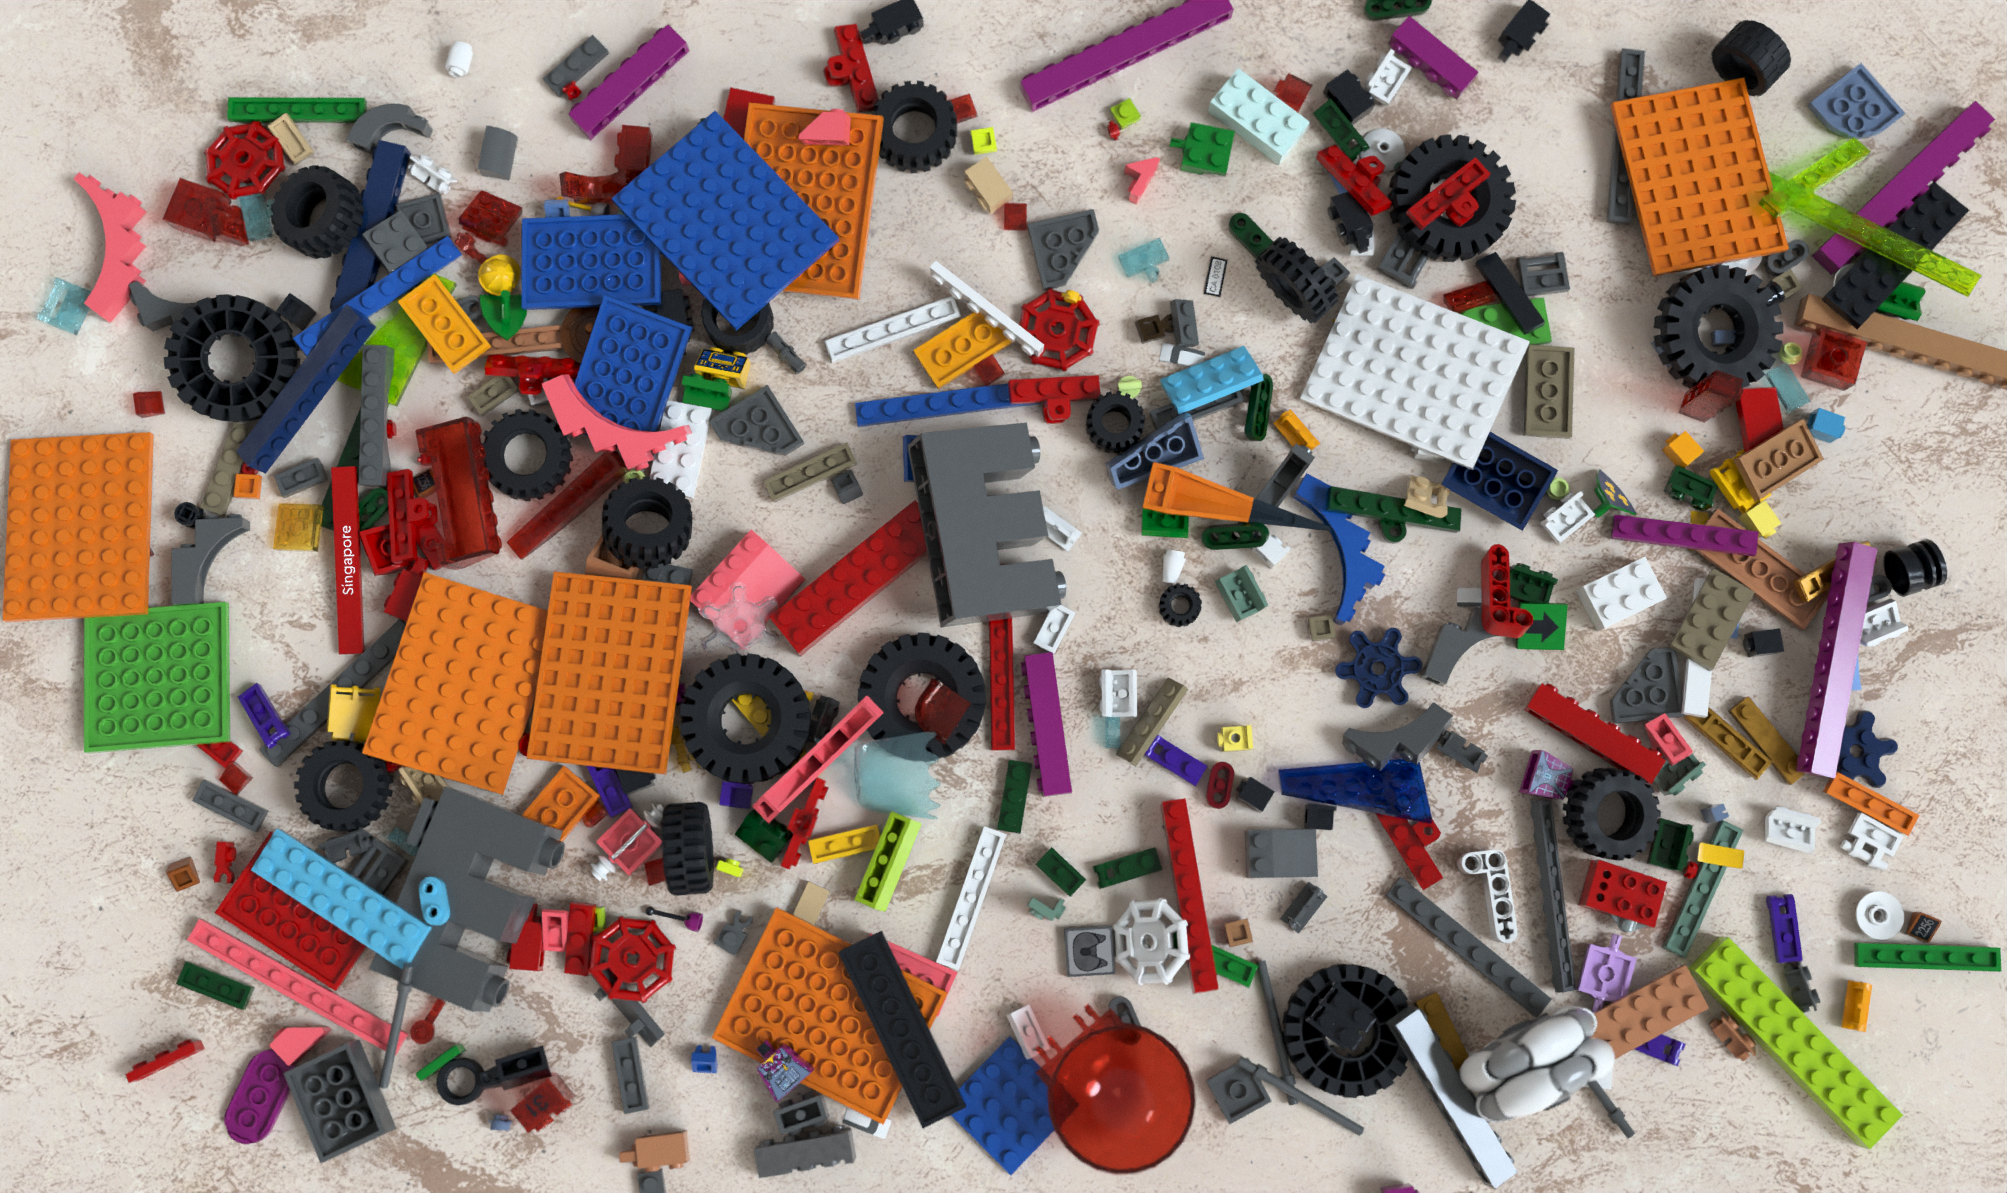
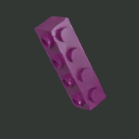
M1408 16L1398 27L1388 42L1396 54H1401L1405 57L1413 68L1421 70L1430 82L1438 84L1447 96L1454 97L1456 100L1471 85L1479 73L1411 16Z

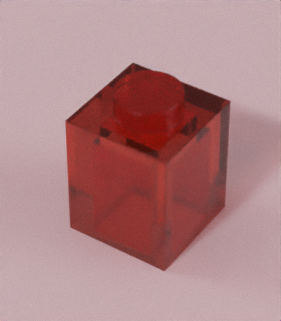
M1288 73L1284 80H1279L1274 91L1277 92V98L1299 113L1311 90L1312 84Z

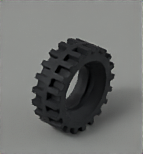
M1278 237L1256 258V269L1261 272L1260 276L1267 282V287L1273 290L1274 295L1280 298L1287 308L1292 309L1295 315H1300L1304 321L1308 320L1309 323H1316L1338 302L1339 296L1335 293L1337 290L1335 286L1331 285V279L1323 273V268L1314 262L1315 260L1312 256L1309 257L1303 248L1299 249L1293 241L1289 242L1285 237L1283 239Z
M516 409L514 414L509 415L507 412L502 414L503 419L499 422L494 420L491 423L493 425L490 431L485 430L483 434L486 437L485 441L479 445V448L482 450V456H479V461L483 465L482 471L489 479V482L500 492L516 500L517 498L524 501H531V498L541 500L544 499L543 495L555 493V488L559 484L563 486L565 483L563 479L566 473L570 474L571 472L569 465L570 461H573V455L571 454L570 448L572 446L567 439V435L564 436L560 426L546 414H539L532 409H529L528 412ZM522 434H532L539 437L545 444L547 453L545 462L540 469L527 475L516 474L509 470L504 458L505 449L510 440Z

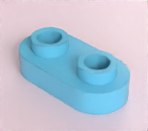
M427 877L419 885L423 917L428 924L442 925L447 922L450 916L446 886L440 878ZM429 885L433 886L431 893L428 892ZM436 908L437 915L433 917L432 911Z

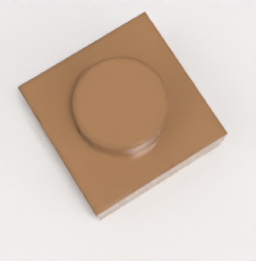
M1248 918L1224 924L1229 947L1253 942Z

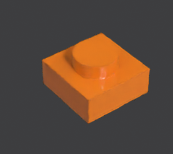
M236 474L234 497L260 499L262 476Z

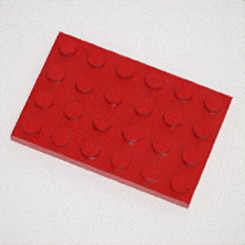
M270 831L215 913L334 991H337L367 946L251 870L274 834L273 831Z

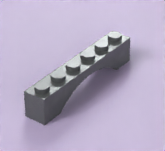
M363 345L359 485L366 487H388L387 473L391 470L387 443V404L394 372V349L387 345Z

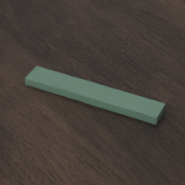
M1720 820L1709 844L1735 849L1744 830L1724 820ZM1700 862L1697 873L1690 883L1662 948L1682 958L1687 957L1727 866Z

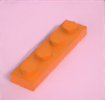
M1836 772L1835 778L1829 779L1823 790L1824 793L1909 836L1920 816L1839 772Z

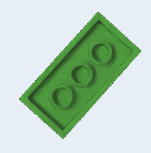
M1544 297L1530 299V301L1544 319L1545 324L1526 335L1521 332L1502 303L1453 311L1530 341L1529 345H1543L1552 342Z

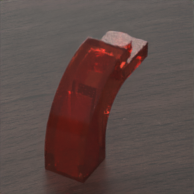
M624 168L614 174L593 177L565 171L559 174L561 196L573 198L574 203L594 205L598 202L612 204L611 198L642 172Z

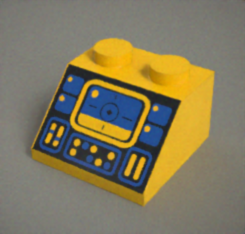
M710 347V350H702L694 370L696 374L704 376L706 380L713 381V378L726 380L730 387L745 389L751 363L744 353L732 352V354L723 353L722 349Z

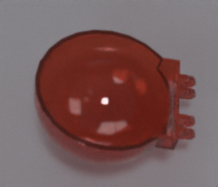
M1087 1004L1084 1007L1085 1012L1095 1022L1087 1027L1084 1020L1075 1014L1072 1018L1083 1032L1063 1049L1052 1036H1049L1047 1038L1048 1044L1057 1052L1052 1059L1047 1056L1042 1047L1038 1046L1035 1048L1036 1052L1046 1063L1036 1071V1074L1048 1087V1112L1054 1131L1065 1149L1079 1162L1096 1171L1112 1175H1135L1154 1169L1171 1158L1184 1143L1192 1127L1196 1108L1195 1084L1189 1066L1177 1048L1162 1035L1143 1026L1122 1022L1111 1008L1099 1017L1092 1007Z

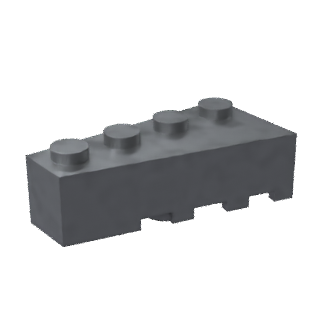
M845 1125L831 1127V1132L822 1133L821 1130L807 1132V1137L798 1138L797 1134L783 1137L784 1141L774 1143V1139L763 1140L759 1142L760 1146L754 1148L759 1179L789 1174L795 1169L797 1171H807L816 1168V1165L820 1164L824 1168L841 1163V1160H844L845 1164L854 1163L856 1159L852 1129H846Z

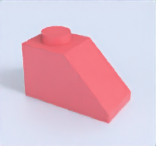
M831 109L830 112H822L799 134V140L804 145L849 146L851 118L842 109Z
M329 1026L283 1027L274 1034L273 1038L275 1040L269 1046L288 1066L296 1065L332 1029Z

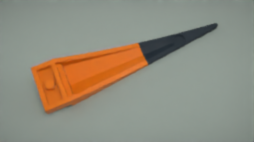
M1153 462L1143 509L1169 515L1247 523L1260 522L1267 525L1325 531L1331 530L1327 525L1247 496L1177 467Z

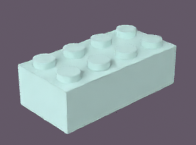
M1239 68L1211 100L1208 109L1211 115L1232 131H1235L1236 134L1277 165H1280L1305 134L1310 123Z

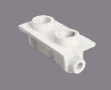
M425 155L410 156V159L415 161L411 162L408 166L410 174L422 182H426L430 176L431 178L427 185L440 194H447L450 190L449 183L458 181L451 176L452 173L443 167L438 168L432 164L433 160Z
M1044 506L1043 510L1048 531L1047 537L1066 551H1069L1082 533Z

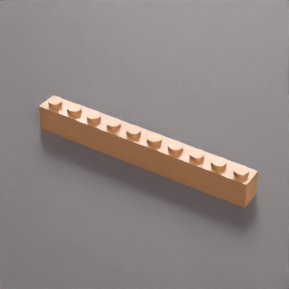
M1808 294L1800 300L1794 325L1801 327L1803 331L1823 333V336L1827 338H1840L1846 340L1845 342L1851 345H1864L1871 351L1888 352L1890 356L1895 358L1905 357L1912 359V362L1916 364H1929L1937 370L1953 371L1960 377L1977 378L1981 383H1994L2001 385L2002 389L2007 390V351L1875 312L1856 329L1821 300L1823 297Z

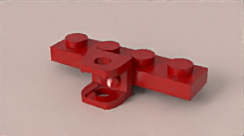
M857 23L835 26L834 34L841 55L830 57L827 61L828 65L823 70L827 85L837 87L847 85L849 82L857 112L873 111L874 104L879 98Z
M1336 144L1318 151L1316 159L1371 216L1390 208L1391 201L1377 187L1381 181V178L1377 175L1384 171L1385 165L1376 156H1367L1358 160L1357 165H1355ZM1369 164H1375L1377 167H1371Z
M1475 157L1408 209L1406 214L1420 230L1424 229L1444 212L1454 224L1462 226L1474 216V212L1479 208L1477 201L1469 192L1485 181L1491 173Z
M495 354L488 355L485 364V375L520 377L519 392L521 394L538 395L543 391L542 383H544V378H556L560 375L569 374L571 379H576L581 364L572 358L557 359L546 356L536 358L524 355L515 357Z
M1099 375L1013 379L1008 381L1010 404L1042 403L1043 418L1047 424L1063 423L1068 419L1071 414L1070 401L1097 400L1101 395Z
M404 469L387 473L391 562L397 564L417 560L416 527L422 528L436 524L438 522L437 505L429 503L427 499L414 498L413 471Z
M817 777L804 810L799 808L794 810L787 830L794 832L781 867L789 870L792 866L796 867L801 857V853L798 852L801 843L805 845L808 838L810 839L819 817L820 809H817L816 806L819 799L824 801L829 787L825 786L826 781Z
M1393 796L1373 807L1374 813L1422 890L1442 880L1443 876L1425 849L1426 846L1435 842L1441 835L1433 819H1424L1411 827ZM1430 827L1433 833L1426 835L1424 828Z

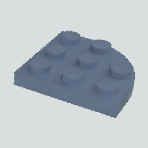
M1862 63L1807 105L1828 129L1840 136L1851 139H1865L1876 136L1906 114Z

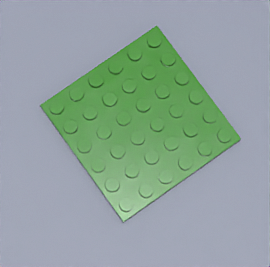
M216 602L148 608V615L84 618V753L230 742L229 603Z

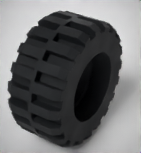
M910 80L904 81V85L900 87L898 83L891 86L892 91L888 92V90H885L881 94L882 100H876L874 111L871 112V115H880L884 118L879 156L881 159L885 158L886 164L889 166L897 165L898 171L905 172V169H910L911 173H917V169H923L924 172L930 171V166L932 165L937 168L942 164V158L947 159L951 155V149H954L956 144L957 117L951 100H947V95L943 91L938 93L936 86L929 84L928 87L924 86V81L917 80V84H911ZM913 111L927 114L935 122L934 133L922 142L908 143L902 141L893 133V124L901 115Z
M312 165L309 168L299 169L298 173L290 174L288 176L289 179L281 183L279 192H276L274 195L275 202L271 205V212H273L271 222L274 225L273 229L276 235L279 236L283 243L311 258L324 259L331 257L332 254H339L342 252V248H347L352 244L350 241L353 237H357L359 234L357 230L363 224L361 217L364 215V206L361 205L363 204L362 195L359 194L358 188L349 180L325 166ZM327 199L322 216L318 221L309 226V218L313 209L319 202Z
M643 476V479L637 480V477L629 479L627 484L622 482L617 485V490L613 489L608 494V499L603 504L602 535L605 545L609 551H613L615 558L618 560L623 558L626 565L632 566V564H636L637 568L644 569L645 566H651V569L658 568V565L662 563L666 566L671 563L672 558L678 559L682 555V551H685L689 545L693 519L691 504L688 499H685V494L681 489L676 490V485L668 482V484L664 483V479L656 477V480L650 479V476ZM651 511L662 515L669 524L660 532L642 534L629 528L625 522L629 517L638 512Z
M349 740L328 741L324 743L323 747L317 746L312 749L313 754L311 756L306 755L302 760L305 765L303 768L298 767L296 772L297 775H300L299 781H294V789H298L299 794L294 796L296 802L302 804L299 809L303 815H308V820L313 824H318L324 829L342 832L366 828L370 826L372 820L377 821L381 817V810L387 809L389 803L386 800L388 797H392L393 790L389 789V784L393 783V776H389L386 763L382 759L362 754L365 744ZM340 764H352L361 772L363 778L362 793L358 800L350 807L337 808L329 802L326 796L325 784L327 777Z
M1596 768L1593 772L1587 771L1582 774L1583 780L1576 779L1572 784L1574 789L1572 791L1568 790L1565 796L1568 798L1567 804L1563 803V810L1566 811V816H1563V823L1569 827L1566 829L1568 836L1575 838L1573 843L1578 848H1582L1583 852L1615 861H1620L1624 858L1631 859L1636 857V852L1642 853L1647 849L1646 843H1652L1655 839L1653 833L1658 831L1660 824H1657V818L1661 817V810L1657 809L1659 800L1657 796L1652 795L1654 793L1652 786L1645 784L1646 780L1640 775H1635L1634 772L1615 768ZM1615 791L1624 801L1625 819L1622 826L1615 833L1606 836L1599 827L1597 811L1603 798Z
M703 802L668 804L664 807L662 813L661 829L662 858L667 889L674 896L708 893L712 890L714 882L713 840L708 806Z

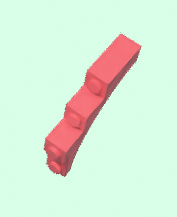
M79 172L74 180L86 190L95 203L105 232V257L102 271L94 289L84 304L111 323L130 301L129 293H131L129 284L138 281L143 285L146 281L139 275L142 271L132 264L146 247V245L139 241L142 237L132 230L146 214V211L140 207L142 202L132 194L127 197L122 192L116 195L109 188H106L104 191L99 187L102 183L91 175L85 177Z
M569 374L560 375L542 383L563 435H572L574 438L587 432L595 453L603 451L606 455L619 449L627 470L635 468L637 472L649 467L648 462L654 460L651 451H653V454L659 453L667 449L666 444L671 442L674 445L687 441V435L692 434L689 425L657 432L635 430L619 425L604 417L589 405L577 390Z
M866 696L797 764L763 794L752 807L767 823H770L884 712Z

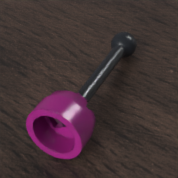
M652 906L647 907L645 910L648 916L654 914L684 921L685 927L694 932L700 931L703 922V914L698 912H690L684 917L655 910Z

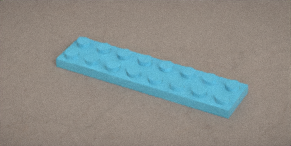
M277 828L251 869L401 969H403L404 963L412 961L432 928L282 829Z

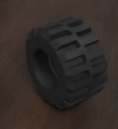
M1111 391L1106 392V396L1100 395L1097 401H1093L1086 419L1087 435H1090V441L1092 443L1095 442L1098 449L1102 447L1105 449L1104 452L1109 453L1111 450L1115 454L1119 453L1120 450L1125 451L1140 439L1144 429L1145 415H1143L1142 406H1138V401L1135 398L1132 400L1130 394L1126 393L1124 396L1121 395V391H1116V394H1112ZM1109 412H1120L1127 418L1129 426L1122 433H1111L1103 427L1102 417Z

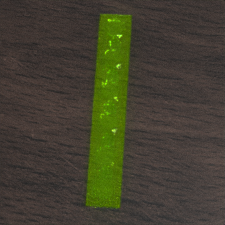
M1854 137L1764 196L1760 200L1759 205L1776 219L1868 158L1871 151Z

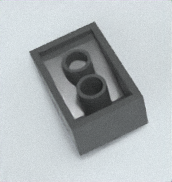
M1316 829L1245 831L1247 878L1318 877Z

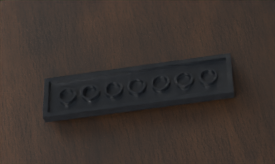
M1933 182L1929 189L1915 200L1914 204L1895 221L1821 300L1853 327L1858 329L1969 212V209L1937 183Z
M881 930L840 950L838 953L922 1129L966 1108L967 1105L883 931Z

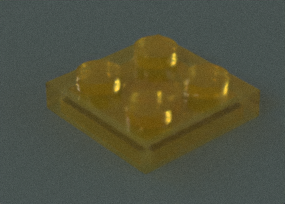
M279 504L273 549L278 551L318 552L324 506L319 504Z

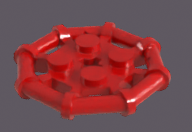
M259 121L223 127V132L209 148L204 150L207 167L205 179L207 183L213 184L226 193L230 199L234 200L237 197L267 193L266 189L286 168L283 161V148L278 141L279 138L263 127ZM248 133V135L244 136L245 138L243 139L235 137V135ZM258 135H260L263 138H265L266 141L261 143L258 140H256V138ZM273 149L274 161L270 160L267 151ZM249 155L248 160L244 163H241L242 161L240 160V158L242 156L247 157ZM220 158L222 165L220 164V167L216 169V159ZM266 168H270L271 170L260 181L258 177ZM227 175L232 180L230 184H227L221 178ZM241 182H244V183H246V184H250V183L253 182V183L255 184V185L240 187V183H241Z
M1049 288L1047 292L1021 306L1022 312L1019 325L1044 344V350L1039 357H1036L1034 354L1032 356L1028 355L1033 365L1039 364L1061 369L1064 372L1085 357L1092 356L1100 321L1095 318L1083 300L1084 296L1079 294L1081 301H1077L1076 304L1071 303L1068 308L1056 305L1055 300L1066 302L1064 297H1062L1064 292ZM1049 301L1050 306L1047 310L1040 313L1036 310V308ZM1079 308L1086 319L1085 321L1080 322L1075 316L1074 311ZM1030 316L1036 318L1034 330H1027ZM1060 324L1061 329H1064V331L1057 335L1054 334L1051 327ZM1087 328L1088 331L1084 343L1079 340L1081 329ZM1075 345L1080 349L1066 358L1065 352L1071 350ZM1045 351L1059 353V359L1043 355Z
M619 916L615 922L598 935H593L591 939L593 943L590 966L587 971L606 992L608 999L632 1000L646 1003L648 998L667 983L672 982L673 978L671 976L676 946L669 941L657 926L655 920L649 921ZM628 928L643 929L645 931L643 935H632L628 933ZM620 930L622 936L614 943L607 940ZM652 934L661 947L656 949L648 939V936ZM601 949H608L607 963L600 964ZM630 953L632 956L638 955L636 965L627 963V954ZM664 954L663 970L656 968L657 956ZM609 969L617 979L614 985L610 983L602 971ZM652 974L655 975L658 979L645 988L643 981ZM622 983L637 985V991L619 988Z

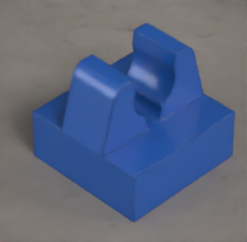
M702 1045L696 1047L691 1057L693 1072L717 1074L718 1062L715 1046H711L709 1053H702Z

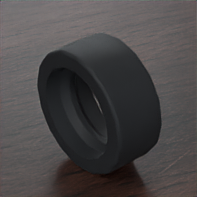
M460 1058L452 1060L445 1064L438 1073L436 1081L437 1091L441 1098L449 1104L456 1106L469 1104L479 1098L484 1091L479 1075L484 1070L473 1059ZM459 1067L468 1068L475 1076L474 1089L465 1096L453 1094L447 1084L449 1074Z

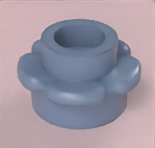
M494 1115V1120H489L488 1122H491L490 1130L510 1131V1124L513 1121L508 1120L509 1115Z

